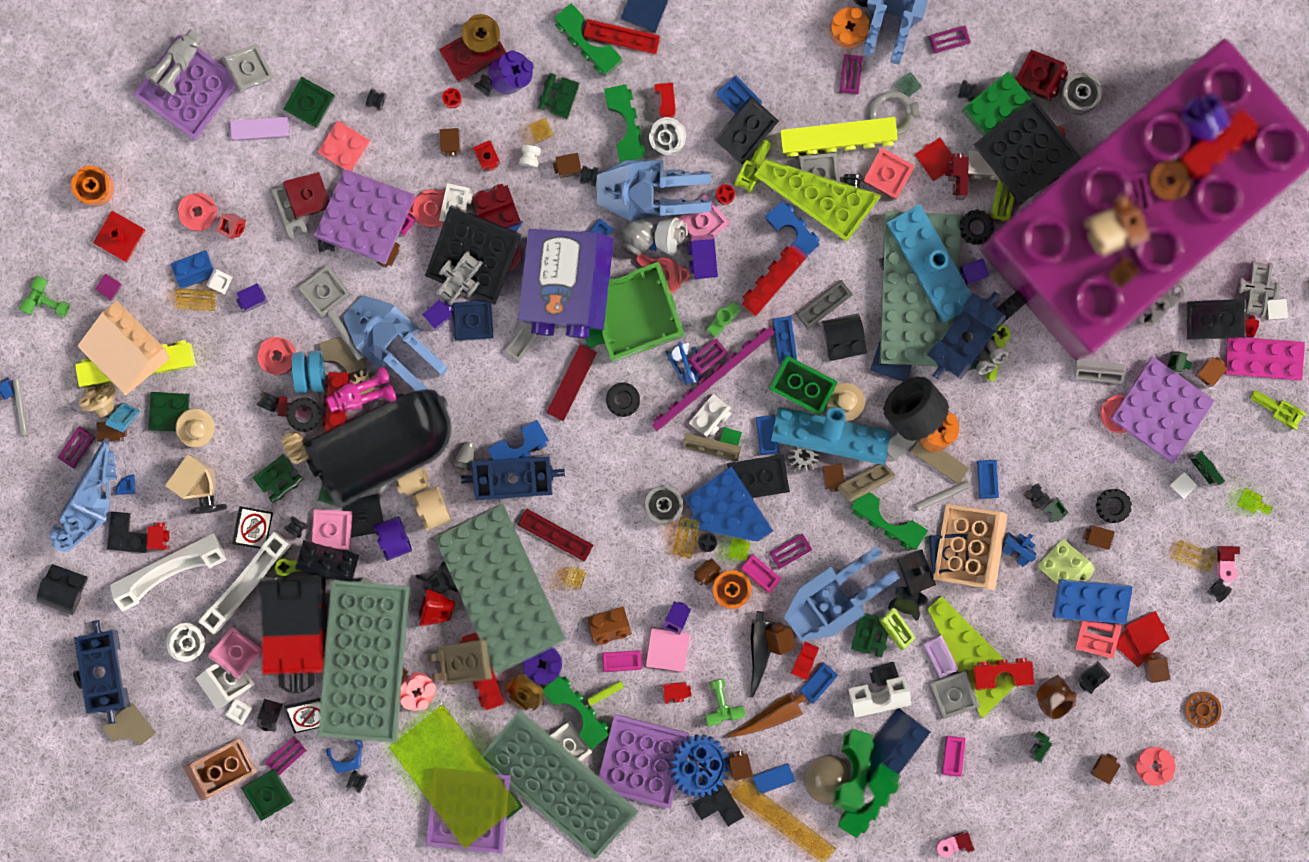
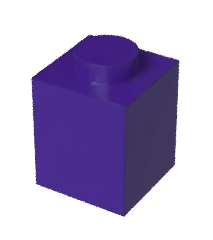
M983 258L960 267L959 273L966 285L973 284L990 276Z
M258 283L237 292L239 298L236 301L240 309L244 308L247 312L268 302Z
M440 300L422 314L436 331L454 316L451 313L453 308L446 301L442 303Z
M674 601L662 627L680 635L691 612V608H688L685 603Z

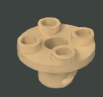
M110 382L98 387L90 386L85 390L86 394L79 401L83 411H95L99 418H106L114 412L113 399L117 391Z
M841 383L836 385L827 403V409L840 408L846 414L845 421H851L862 413L865 406V398L857 386L850 383Z
M201 409L185 410L176 422V436L182 443L190 447L205 445L214 434L215 427L212 417Z

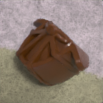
M1056 675L1038 688L1036 697L1041 711L1047 717L1055 720L1062 718L1076 706L1077 694L1069 688L1063 678Z

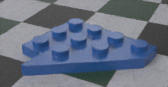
M733 467L728 468L684 498L694 515L682 522V526L755 542L774 532Z

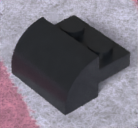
M859 313L821 321L830 361L867 353L865 333Z
M51 564L46 577L40 583L37 603L74 615L88 576Z

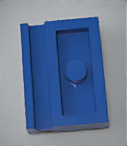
M737 75L716 93V96L734 114L750 96L762 104V101Z
M207 250L170 263L180 290L208 280L214 270Z

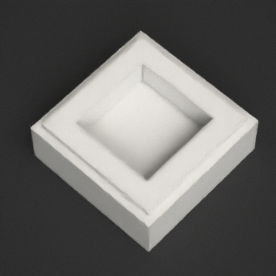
M214 269L206 286L225 295L233 277Z
M1286 299L1268 300L1267 320L1288 318Z
M1185 472L1181 473L1169 485L1182 499H1185L1197 487L1195 482Z
M235 698L226 716L243 725L252 708Z

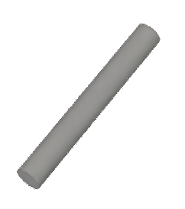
M332 309L327 312V315L356 360L360 361L363 359V355L355 347L351 336L335 311Z
M13 379L12 386L21 437L28 436L20 380Z
M967 480L915 505L918 511L970 488V483Z

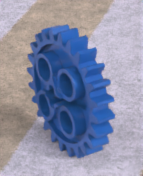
M695 734L694 738L687 736L688 742L681 740L682 746H675L678 752L671 753L675 758L669 760L670 763H673L669 770L674 772L670 778L676 779L673 784L679 786L678 790L684 791V794L688 796L691 794L695 798L697 795L703 798L705 793L710 796L711 789L717 792L716 785L723 786L720 780L727 779L724 772H729V769L725 768V765L730 762L724 758L728 754L722 753L725 747L719 746L720 741H714V737H707L705 734H702L701 737ZM700 748L701 753L699 756H696V751ZM689 755L694 761L699 762V765L711 773V776L709 777L705 771L700 770V767L688 759L687 756ZM714 760V765L710 768V762ZM689 763V769L685 772L684 767ZM702 775V781L698 784V778Z

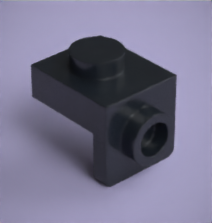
M894 661L872 667V672L869 673L872 683H876L878 687L887 685L886 680L899 678Z
M1097 661L1080 675L1078 682L1084 691L1092 694L1099 685L1110 678L1111 674Z
M264 699L257 717V727L266 732H275L283 704Z

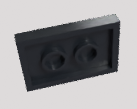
M750 96L716 136L714 141L743 165L779 120L754 97Z
M1246 299L1187 301L1188 340L1246 338Z
M784 454L727 463V469L733 467L752 498L790 492Z
M303 540L295 569L338 581L352 582L359 555Z

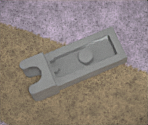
M284 186L272 189L290 239H295L294 230L298 227L305 234H308L309 231L304 218L299 217L295 219Z

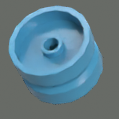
M321 350L310 351L308 360L304 352L292 354V375L296 394L308 393L310 386L314 393L325 392L326 373Z

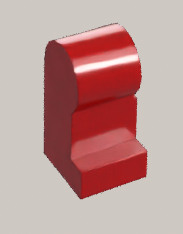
M673 82L654 84L655 94H660L661 97L660 117L674 118L676 105Z
M805 641L790 673L807 680L819 647Z

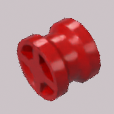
M448 88L443 92L442 100L445 106L455 109L461 105L462 96L456 88Z
M724 184L718 187L716 199L720 204L728 205L734 200L735 190L732 186Z

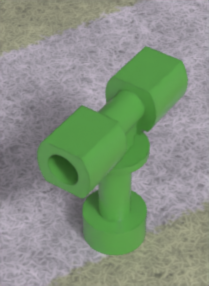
M36 275L30 286L33 289L29 297L24 298L19 310L32 315L36 306L44 304L55 309L56 315L64 318L70 308V304L65 301L58 303L47 298L44 290L49 281Z
M731 301L726 308L718 311L716 319L706 330L716 338L723 331L724 326L729 325L731 320L737 316L741 308Z
M724 679L709 682L710 689H715L719 707L716 708L715 713L705 715L708 727L721 724V721L737 720L746 717L743 706L731 708V705H726L722 687L726 686Z

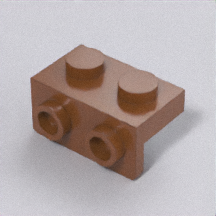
M624 606L587 617L595 645H604L609 641L624 639L632 634Z

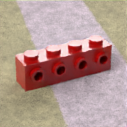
M1242 108L1230 118V124L1217 134L1214 140L1206 141L1204 139L1181 158L1180 163L1187 168L1188 173L1195 181L1200 177L1204 179L1211 173V168L1215 165L1220 166L1226 161L1227 155L1231 152L1235 154L1242 147L1241 144L1246 140L1248 142L1257 135L1256 132L1259 125Z
M795 244L791 247L786 246L780 253L782 256L778 262L774 260L767 268L769 270L767 275H761L755 282L757 286L754 290L749 289L742 297L745 299L742 305L755 316L765 308L808 258Z
M329 372V375L325 377V388H328L323 402L324 407H326V414H323L322 418L325 432L348 422V410L331 412L326 398L334 395V392L337 393L339 389L349 384L351 376L349 373Z
M477 632L461 637L462 641L459 643L479 641L480 639ZM491 663L492 678L472 681L474 688L479 689L481 696L478 697L481 708H485V711L505 704Z

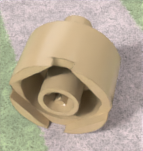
M1113 209L1093 216L1084 222L1085 229H1090L1088 238L1097 253L1101 252L1100 256L1111 253L1125 245L1124 238L1127 237V233L1123 226H1119L1117 214Z
M423 466L397 479L398 483H396L400 494L405 493L407 496H410L430 487V483H426L429 480V476L425 467Z
M438 486L412 496L426 531L452 521Z

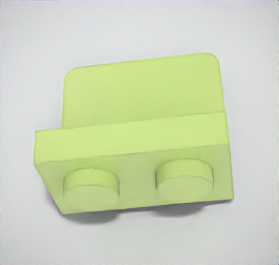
M1061 540L1038 564V568L1057 585L1058 579L1088 580L1095 571L1091 562L1065 540Z

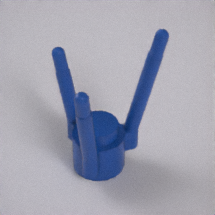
M679 341L678 346L685 369L681 372L675 361L670 362L677 372L680 381L687 385L699 381L696 369L694 370L692 367H689L684 348ZM695 346L693 347V356L697 353ZM666 350L665 353L668 357L669 351Z

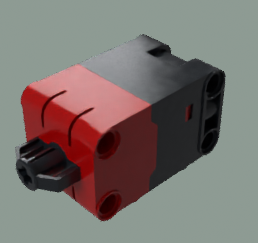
M305 575L301 577V580L285 581V577L282 576L260 579L259 589L261 596L263 675L278 674V687L288 693H304L314 686V673L324 672L327 640L326 579L319 575ZM303 673L308 674V687L303 689ZM285 674H289L290 690L285 687Z

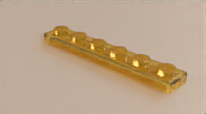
M742 779L731 793V796L820 862H826L836 850L835 846L745 779Z

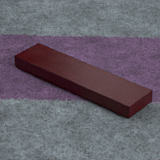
M581 344L579 345L546 412L547 414L562 421L565 420L597 352Z
M527 508L518 523V526L584 562L594 546L590 542Z

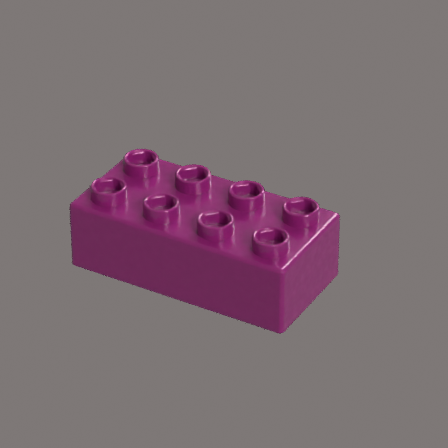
M1221 39L994 233L981 246L980 251L1015 292L1018 290L1027 300L1026 305L1068 354L1074 360H1081L1096 353L1309 170V131L1228 39ZM1205 94H1215L1219 97L1229 119L1243 108L1259 125L1256 132L1257 135L1248 142L1246 140L1241 144L1242 147L1235 154L1231 152L1227 155L1226 161L1220 166L1215 165L1211 168L1212 171L1204 179L1200 177L1195 181L1188 173L1190 187L1182 197L1174 201H1165L1158 198L1149 188L1153 212L1142 214L1150 238L1132 246L1125 240L1124 247L1104 256H1100L1101 252L1097 253L1088 238L1090 229H1085L1084 222L1102 212L1110 211L1111 207L1117 204L1116 198L1125 194L1129 198L1131 187L1127 176L1146 173L1149 187L1151 172L1158 164L1168 161L1180 163L1181 158L1204 140L1193 137L1182 117L1184 116V107L1192 99L1198 96L1200 99L1205 98ZM1170 176L1169 178L1165 177L1166 184L1168 186L1170 184H1175V182H1173L1172 176ZM1140 178L1139 185L1143 202V208L1147 209L1142 178ZM1133 179L1132 186L1134 191L1135 203L1138 207L1135 184ZM1126 255L1139 269L1136 277L1120 289L1107 274L1110 267L1122 256Z

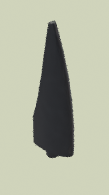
M757 611L756 620L752 619L751 624L752 680L750 697H754L771 653L769 652L765 630L771 628L776 623L763 621L764 611Z

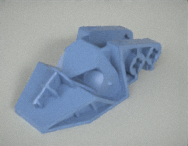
M868 0L867 5L872 20L862 55L872 57L885 13L901 17L890 63L899 65L910 28L923 20L928 0Z
M625 160L597 174V204L629 221L641 218L664 217V215L710 212L711 199L707 198L689 201L685 200V198L667 199L661 197L660 201L653 204V186L663 188L711 183V172L704 170L696 172L664 170V160Z
M362 295L343 315L355 347L378 369L383 366L386 369L389 365L416 391L428 388L408 371L391 352L389 353L386 350L389 343L398 335L442 376L449 369L416 338V335L421 330L395 305Z
M104 438L91 458L60 513L61 518L59 522L64 525L58 527L54 524L51 528L49 539L53 541L52 546L61 552L71 550L107 519L106 513L110 506L109 481L117 479L114 452L108 450L109 439ZM105 483H106V492H104V491L102 490V488H100V486L105 485Z
M875 546L841 570L833 567L828 568L799 588L784 618L801 641L833 637L865 615L863 606L865 602L900 578L895 570H892L860 592L855 593L850 599L843 593L839 585L883 554L878 546Z

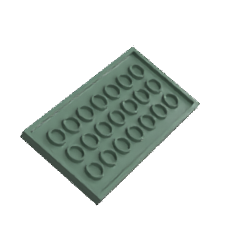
M885 211L879 364L939 367L927 354L938 340H942L958 318V315L942 323L886 224L905 212ZM926 213L959 271L961 215ZM933 258V263L937 266V261Z
M504 504L434 537L479 639H486L489 661L496 674L566 641V637Z
M332 580L318 736L397 742L410 586Z
M520 709L478 758L495 774L511 775L510 787L594 859L606 849L639 812Z

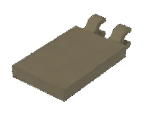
M486 639L438 647V653L429 654L430 662L440 661L442 671L432 673L433 681L443 680L444 685L492 678Z

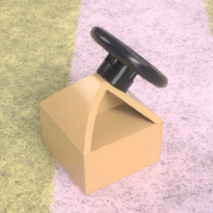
M188 454L165 486L182 499H199L200 507L191 508L189 514H203L227 509L226 504L214 505L215 499L213 495L216 485L214 470L196 456Z

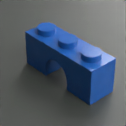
M782 201L765 215V220L776 232L783 227L793 228L796 231L797 238L789 247L795 244L809 256L820 246L818 243L820 239L814 232L810 233L805 228L807 224L801 217L797 218L793 214L795 212L793 207L789 203L785 204Z
M538 420L520 429L525 438L524 444L520 448H510L504 439L488 448L487 450L493 460L529 457L532 450L537 449L539 451L548 446L546 442L549 439Z

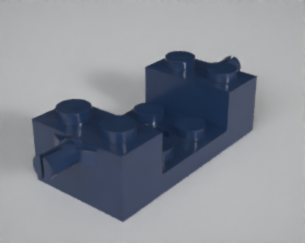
M993 290L987 300L980 298L972 292L962 306L963 311L942 340H938L927 354L939 366L932 375L934 378L939 380L946 371L961 380L1004 322L1006 316L994 306L995 301L1000 296L996 291ZM966 332L972 333V341L964 342L962 339L963 334Z
M550 454L493 460V458L473 459V474L461 476V484L473 483L475 500L552 495L553 478L565 477V473H562L565 472V468L553 469ZM515 473L518 476L517 482H508L507 475Z
M100 620L91 621L93 633L74 637L86 714L106 713L108 724L116 723L114 712L121 708L130 707L127 688H123L117 650H121L119 636L116 630L101 631ZM99 666L105 670V674L101 678L95 674Z

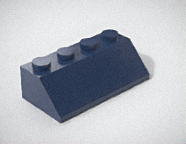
M900 708L895 710L872 741L874 746L869 757L871 765L866 776L868 782L870 776L880 763L900 774L931 733Z

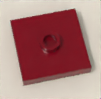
M320 172L283 182L295 219L326 210L330 201Z

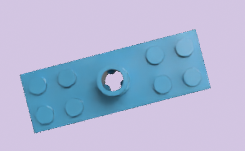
M921 204L886 224L942 323H945L963 311L962 306L970 297L971 292ZM933 258L937 261V266L933 263Z
M778 407L771 441L885 465L891 431L846 422L845 412L837 407L830 408L827 411L826 417Z

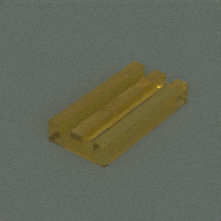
M177 288L176 308L215 311L216 291ZM182 294L211 297V299L200 297H182Z
M680 517L672 554H678L681 557L685 556L688 559L692 558L700 521ZM684 522H687L682 547L679 550ZM691 524H694L689 550L685 552Z
M1179 540L1173 559L1210 572L1216 554ZM1185 546L1211 557L1208 560L1181 548ZM1182 553L1184 555L1190 556L1202 562L1208 563V565L1206 567L1204 565L1198 564L1191 560L1180 557L1179 554Z

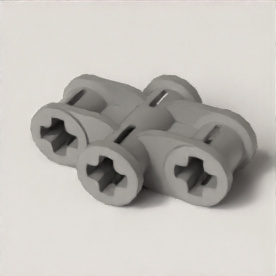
M469 251L464 254L456 267L448 260L439 272L440 275L446 276L447 280L439 288L436 295H441L449 302V305L456 301L462 290L467 292V295L470 297L480 284L479 282H474L471 278L483 262L473 258Z
M1252 260L1249 269V280H1244L1242 277L1238 280L1237 294L1247 293L1246 315L1252 313L1264 317L1267 311L1268 297H1272L1275 300L1278 297L1279 283L1270 284L1273 267L1271 262L1265 264Z
M1179 280L1143 311L1139 317L1141 324L1147 327L1154 325L1187 293L1186 283ZM1179 287L1181 290L1176 294L1174 290ZM1151 313L1153 315L1152 318L1147 319L1146 317Z

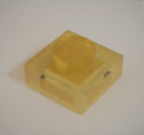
M546 118L528 125L536 143L554 136Z

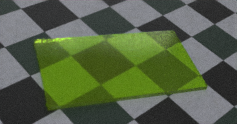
M444 704L440 705L435 711L399 738L396 743L389 746V749L464 849L468 848L469 845L520 806Z

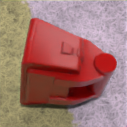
M427 589L419 610V625L427 626L450 621L456 604L455 601Z

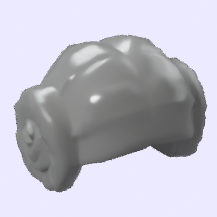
M641 218L639 221H629L621 232L622 247L626 248L627 252L638 257L653 244L657 228L644 218Z

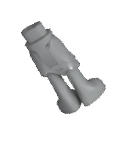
M190 29L186 35L183 34L181 38L173 43L168 49L166 56L155 68L148 69L143 75L173 96L176 92L174 85L176 78L182 70L185 72V69L188 68L203 37ZM173 60H174V61H175V65H174V66L172 67V69L166 74V76L161 79V77H162L163 73L165 72V70L169 67V65H170V64L173 62Z
M966 332L963 334L966 342L972 341V333ZM992 338L986 345L991 353V357L984 349L978 356L980 362L977 364L976 369L980 375L994 370L997 367L996 363L1004 362L1009 354L1004 347L999 348Z

